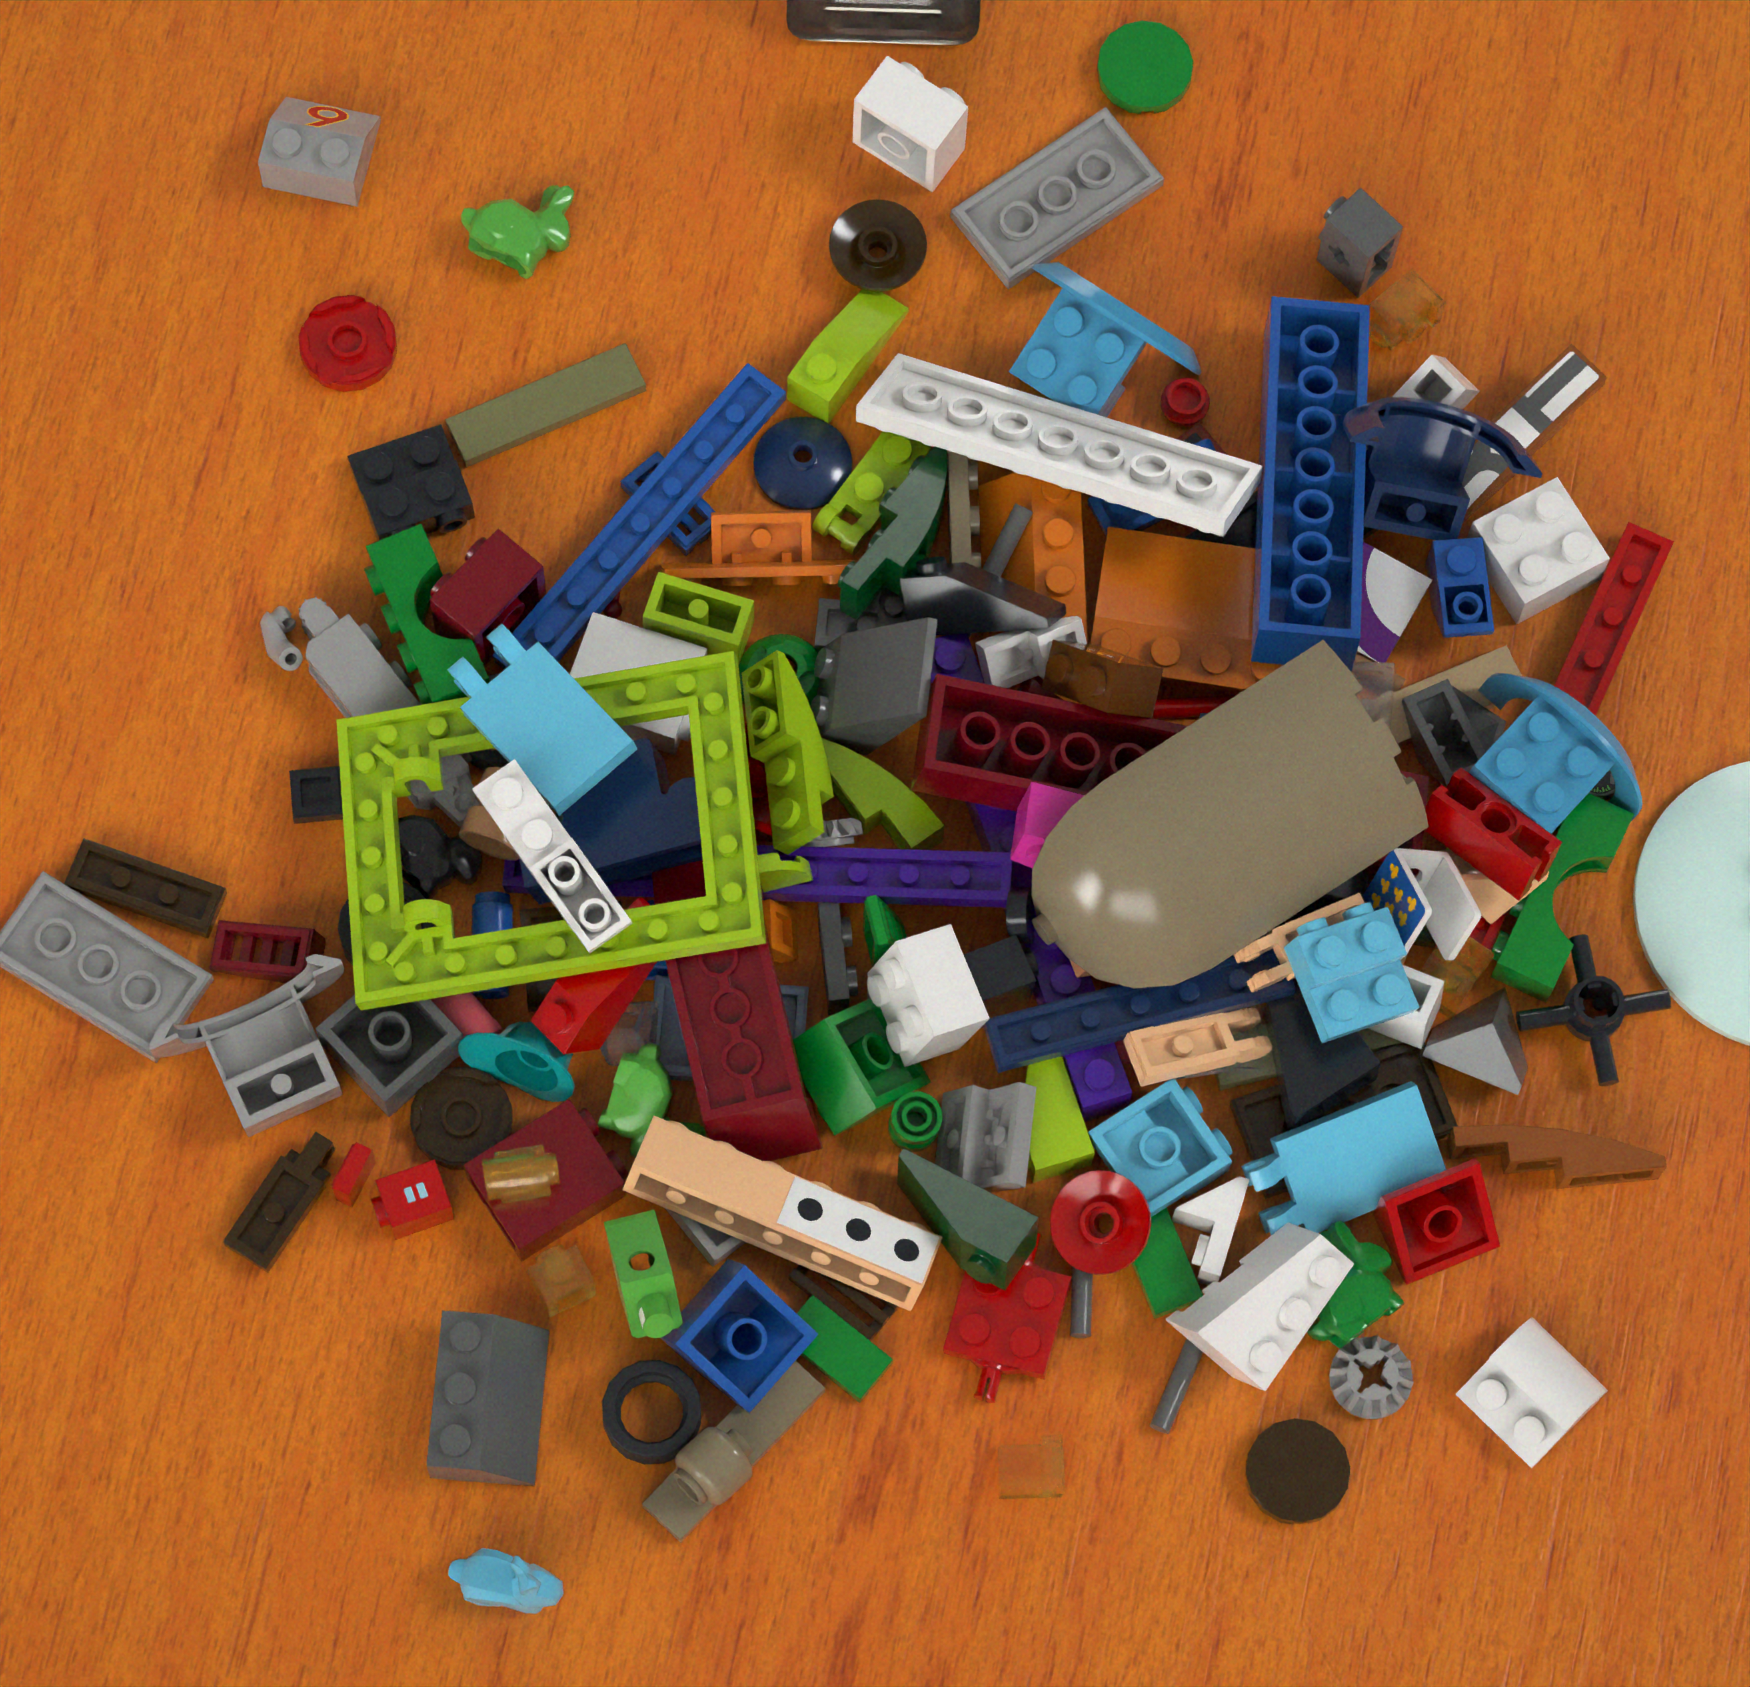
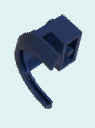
M1389 397L1356 407L1348 411L1343 420V427L1349 440L1368 445L1365 459L1364 527L1432 540L1458 539L1470 502V497L1462 485V481L1476 439L1497 451L1505 459L1512 473L1537 478L1542 477V472L1535 460L1508 431L1483 417L1450 405L1417 398Z

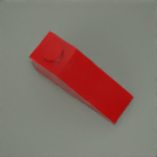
M637 898L627 909L650 906V904L644 898ZM657 962L560 977L555 981L530 1021L563 1054L599 1050Z

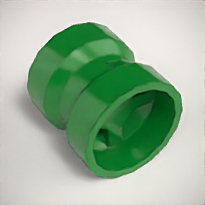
M921 1091L902 1095L894 1103L887 1123L888 1134L892 1142L900 1149H906L910 1152H920L928 1148L935 1141L943 1120L942 1109L938 1101L930 1094Z

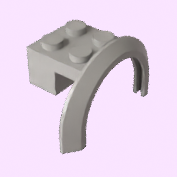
M313 954L306 958V968L283 986L257 1000L219 1016L186 1025H175L170 1018L159 1025L148 1047L155 1057H169L207 1046L248 1137L343 1095L302 1003L328 988L343 975L344 966L341 959Z

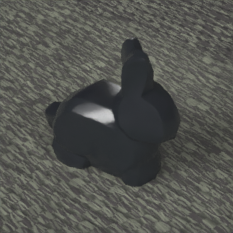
M416 815L398 818L402 877L410 885L417 888L426 899H432L439 889L448 886L454 878L464 885H471L477 881L483 863L481 851L465 843L459 835L448 837L432 818Z

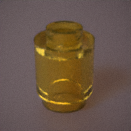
M543 1144L494 1152L495 1157L482 1159L488 1201L501 1199L502 1204L547 1197L551 1196L550 1185L560 1184L555 1153L545 1154Z

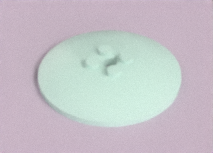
M1750 761L1732 765L1709 774L1682 792L1665 809L1643 846L1636 868L1633 889L1634 919L1638 938L1653 973L1664 989H1668L1670 996L1676 1003L1700 1023L1726 1038L1750 1046Z

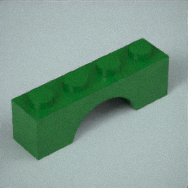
M422 524L367 545L366 549L373 565L364 568L374 595L377 596L385 593L388 604L380 606L391 634L401 631L405 642L398 644L397 648L407 672L410 673L418 670L422 681L413 684L421 705L467 697L455 684V678L447 670L462 657L473 666L488 684L490 682L472 639L445 638L431 632L424 626L426 614L431 606V590L443 574Z
M1588 793L1555 829L1558 831L1556 838L1562 844L1551 864L1547 880L1511 908L1509 914L1518 919L1511 934L1501 930L1488 958L1497 961L1491 978L1538 1000L1547 1002L1574 945L1564 935L1556 922L1553 912L1554 891L1562 882L1577 874L1586 872L1606 873L1634 816L1633 813Z

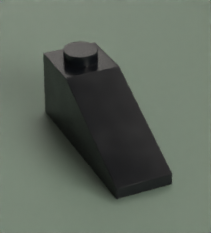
M930 557L916 562L915 569L900 578L907 621L927 617L936 619V635L1049 628L1067 614L1064 603L966 562L946 563L945 557Z

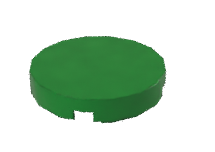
M1137 21L1124 24L1109 34L1101 46L1097 65L1098 80L1101 90L1114 105L1129 113L1141 114L1142 111H1154L1155 114L1164 112L1181 101L1190 87L1193 59L1188 44L1178 32L1162 23Z

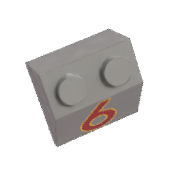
M286 97L269 120L259 155L258 166L263 187L358 207L381 122L380 116Z

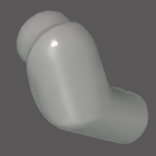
M278 606L272 613L266 611L261 619L260 627L267 655L284 670L293 671L301 665L303 656L301 651L288 641L285 633L295 628L296 621L291 618L292 614L286 607Z

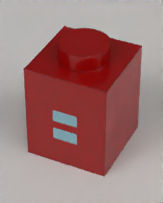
M435 1159L375 1180L380 1196L372 1198L371 1202L380 1228L390 1225L395 1240L454 1220L452 1207Z

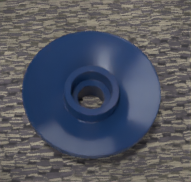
M794 417L775 424L761 437L754 454V473L761 490L773 502L788 509L813 510L828 504L852 472V455L845 438L832 425L816 418ZM799 451H807L812 455V458L808 462L801 463L794 458V455Z

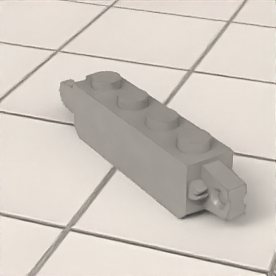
M315 596V598L308 600L304 599L305 602L299 608V617L302 621V629H304V633L307 634L310 640L307 643L305 655L309 663V673L345 718L421 705V702H418L408 689L412 682L404 669L395 660L390 664L387 663L378 651L382 648L380 640L366 623L358 626L349 614L339 619L333 610L326 605V602L322 601V598L317 599ZM469 753L441 757L444 790L431 792L424 781L410 780L412 795L407 797L417 809L432 810L438 806L461 828L469 807L479 805L472 790L474 786L471 782L468 765L472 758Z

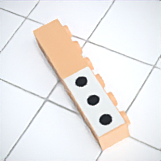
M657 1116L652 1118L623 1187V1191L909 1311L912 1310L924 1287L942 1236L928 1231L919 1223L906 1222L880 1211L878 1207L871 1203L858 1202L833 1191L824 1183L801 1178L785 1171L774 1162L761 1161L737 1151L729 1143L711 1140L690 1131L679 1122L666 1121Z

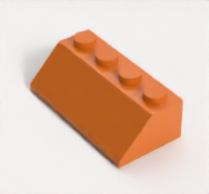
M1015 472L979 485L981 569L1015 503L1031 510L1033 514L1001 578L1064 603L1067 614L1062 618L1080 617L1088 644L1081 492L1065 489L1056 484ZM1006 631L983 632V638L986 639Z

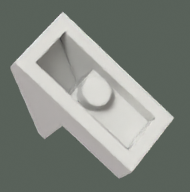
M1239 1176L1175 1209L1172 1217L1173 1222L1211 1234L1210 1236L1200 1234L1191 1264L1201 1266L1197 1282L1209 1285L1213 1281H1219L1250 1179Z

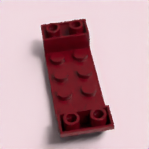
M703 860L652 872L655 905L706 896ZM761 887L762 899H764V895H763V891H762V887ZM765 924L766 944L665 961L701 1115L709 1139L729 1143L737 1151L761 1161L771 1162L821 1150L823 1146L812 1099L806 1098Z

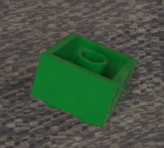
M871 998L823 1019L793 1039L802 1081L816 1103L820 1116L828 1124L834 1136L894 1105L902 1095L918 1091L931 1083L920 1062L904 1067L900 1054H896L891 1049L886 1035L887 1022L881 1007H877Z

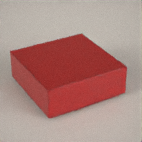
M357 1142L355 1145L352 1144L331 1184L337 1201L353 1207L376 1163L372 1149Z

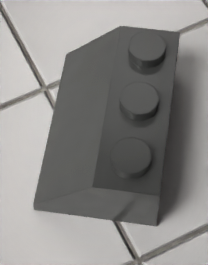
M442 1310L426 1465L430 1478L535 1486L549 1330L495 1314Z

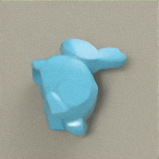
M482 1548L472 1553L467 1559L452 1561L449 1566L448 1576L460 1584L464 1600L478 1606H504L524 1613L537 1614L543 1607L555 1606L564 1594L563 1581L551 1572L534 1563L529 1564L523 1561L518 1555L513 1557L498 1550Z

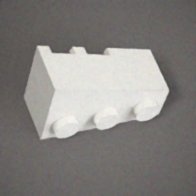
M1286 1223L1239 1261L1241 1266L1220 1283L1213 1281L1202 1290L1204 1295L1185 1311L1177 1310L1165 1319L1230 1376L1263 1391L1267 1390L1354 1265L1350 1259L1321 1234L1291 1223Z

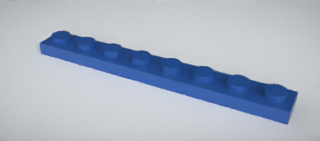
M747 363L513 631V636L527 651L535 643L539 642L559 662L586 631L592 613L600 614L782 405L786 400V391ZM495 652L493 654L494 662L505 670L508 665Z

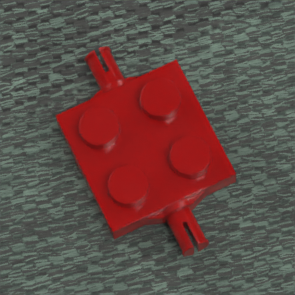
M1037 1233L1036 1247L1005 1291L991 1283L985 1284L973 1279L965 1270L943 1351L944 1354L969 1360L982 1369L977 1389L973 1396L977 1400L984 1401L985 1397L987 1403H995L1002 1374L1020 1373L1045 1380L1072 1279L1071 1276L1044 1270L1033 1263L1039 1241L1042 1237L1039 1233Z

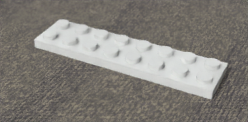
M900 353L895 356L856 405V422L875 427L878 430L920 441L928 446H936L967 456L972 460L990 463L1012 470L1017 474L1028 475L1065 489L1079 491L1104 499L1109 503L1120 504L1151 514L1157 518L1168 519L1196 528L1201 532L1212 533L1222 537L1261 483L1262 465Z

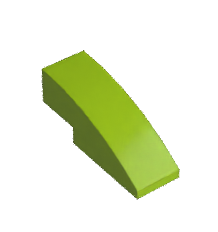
M821 738L830 770L833 794L851 818L861 821L864 835L881 824L899 849L931 850L943 842L945 825L927 804L901 780L872 760L840 744Z

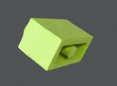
M658 572L643 614V628L707 648V655L734 651L739 665L754 624V600Z

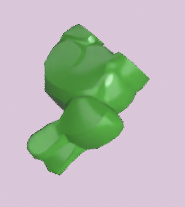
M558 185L549 186L543 193L540 208L535 212L530 211L513 199L493 200L477 210L472 207L464 208L460 217L461 222L469 232V250L484 259L490 260L493 258L506 266L516 269L519 276L529 279L533 275L537 263L546 255L548 249L554 252H562L569 246L571 238L570 225L564 214L572 203L574 190L568 185L563 187Z
M654 1043L644 1044L639 1048L638 1053H623L613 1081L614 1086L608 1106L602 1110L598 1122V1127L614 1130L621 1137L631 1139L629 1151L634 1158L637 1156L653 1116L671 1121L667 1114L674 1092L669 1072L660 1061L662 1054L660 1046ZM679 1122L690 1131L706 1137L705 1129L698 1123Z

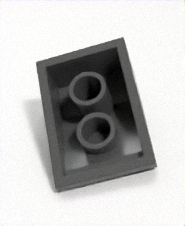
M927 617L841 634L819 651L815 661L814 674L820 680L817 695L812 700L810 707L821 738L867 756L927 716L937 628L936 619Z

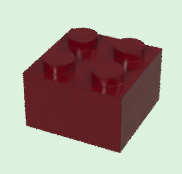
M499 528L488 539L485 537L478 539L466 553V562L454 574L448 572L443 575L434 585L430 594L432 596L430 598L435 634L449 639H472L484 667L491 661L495 653L493 650L494 645L486 636L501 624L513 633L546 595L543 565Z

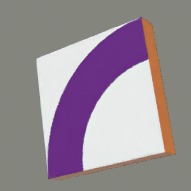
M1363 542L1361 638L1357 652L1384 667L1431 585L1432 579Z

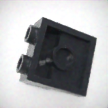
M441 424L347 456L377 541L422 524L426 534L438 530L442 533L453 532L466 525L467 520L475 518L471 497L457 460H454Z

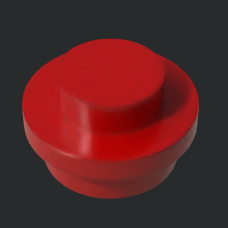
M1180 378L1170 382L1164 388L1160 400L1164 416L1170 422L1179 426H1192L1202 421L1207 415L1210 405V397L1206 388L1191 378Z

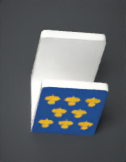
M1396 848L1388 853L1363 894L1364 899L1367 903H1371L1374 911L1385 907L1389 908L1407 953L1424 925H1426L1445 960H1454L1481 918V911L1448 852ZM1411 868L1420 870L1416 878L1410 870Z

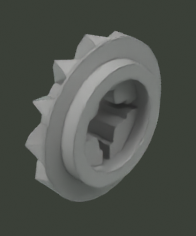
M855 818L824 821V833L803 846L834 847L853 844L854 836L863 835L861 821Z
M1378 1335L1363 1338L1356 1337L1344 1345L1335 1355L1329 1373L1330 1387L1338 1403L1349 1413L1365 1419H1379L1395 1413L1408 1399L1414 1383L1411 1361L1406 1358L1397 1343H1391L1380 1338ZM1381 1360L1384 1361L1385 1364L1382 1367L1383 1371L1380 1378L1385 1382V1385L1380 1387L1374 1383L1369 1388H1365L1362 1393H1359L1358 1389L1364 1376L1358 1369L1359 1366L1363 1365L1370 1369L1375 1364L1378 1365Z

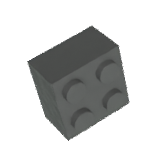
M354 994L316 1028L321 1046L388 1117L392 1116L416 1095L418 1089L426 1082L429 1083L460 1056L458 1044L463 1038V1033L430 999L360 1010L355 1003Z

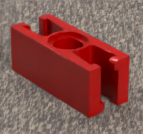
M1461 767L1452 775L1447 788L1440 785L1431 794L1425 808L1429 826L1425 831L1518 901L1530 890L1533 879L1539 882L1547 875L1562 844L1559 839Z

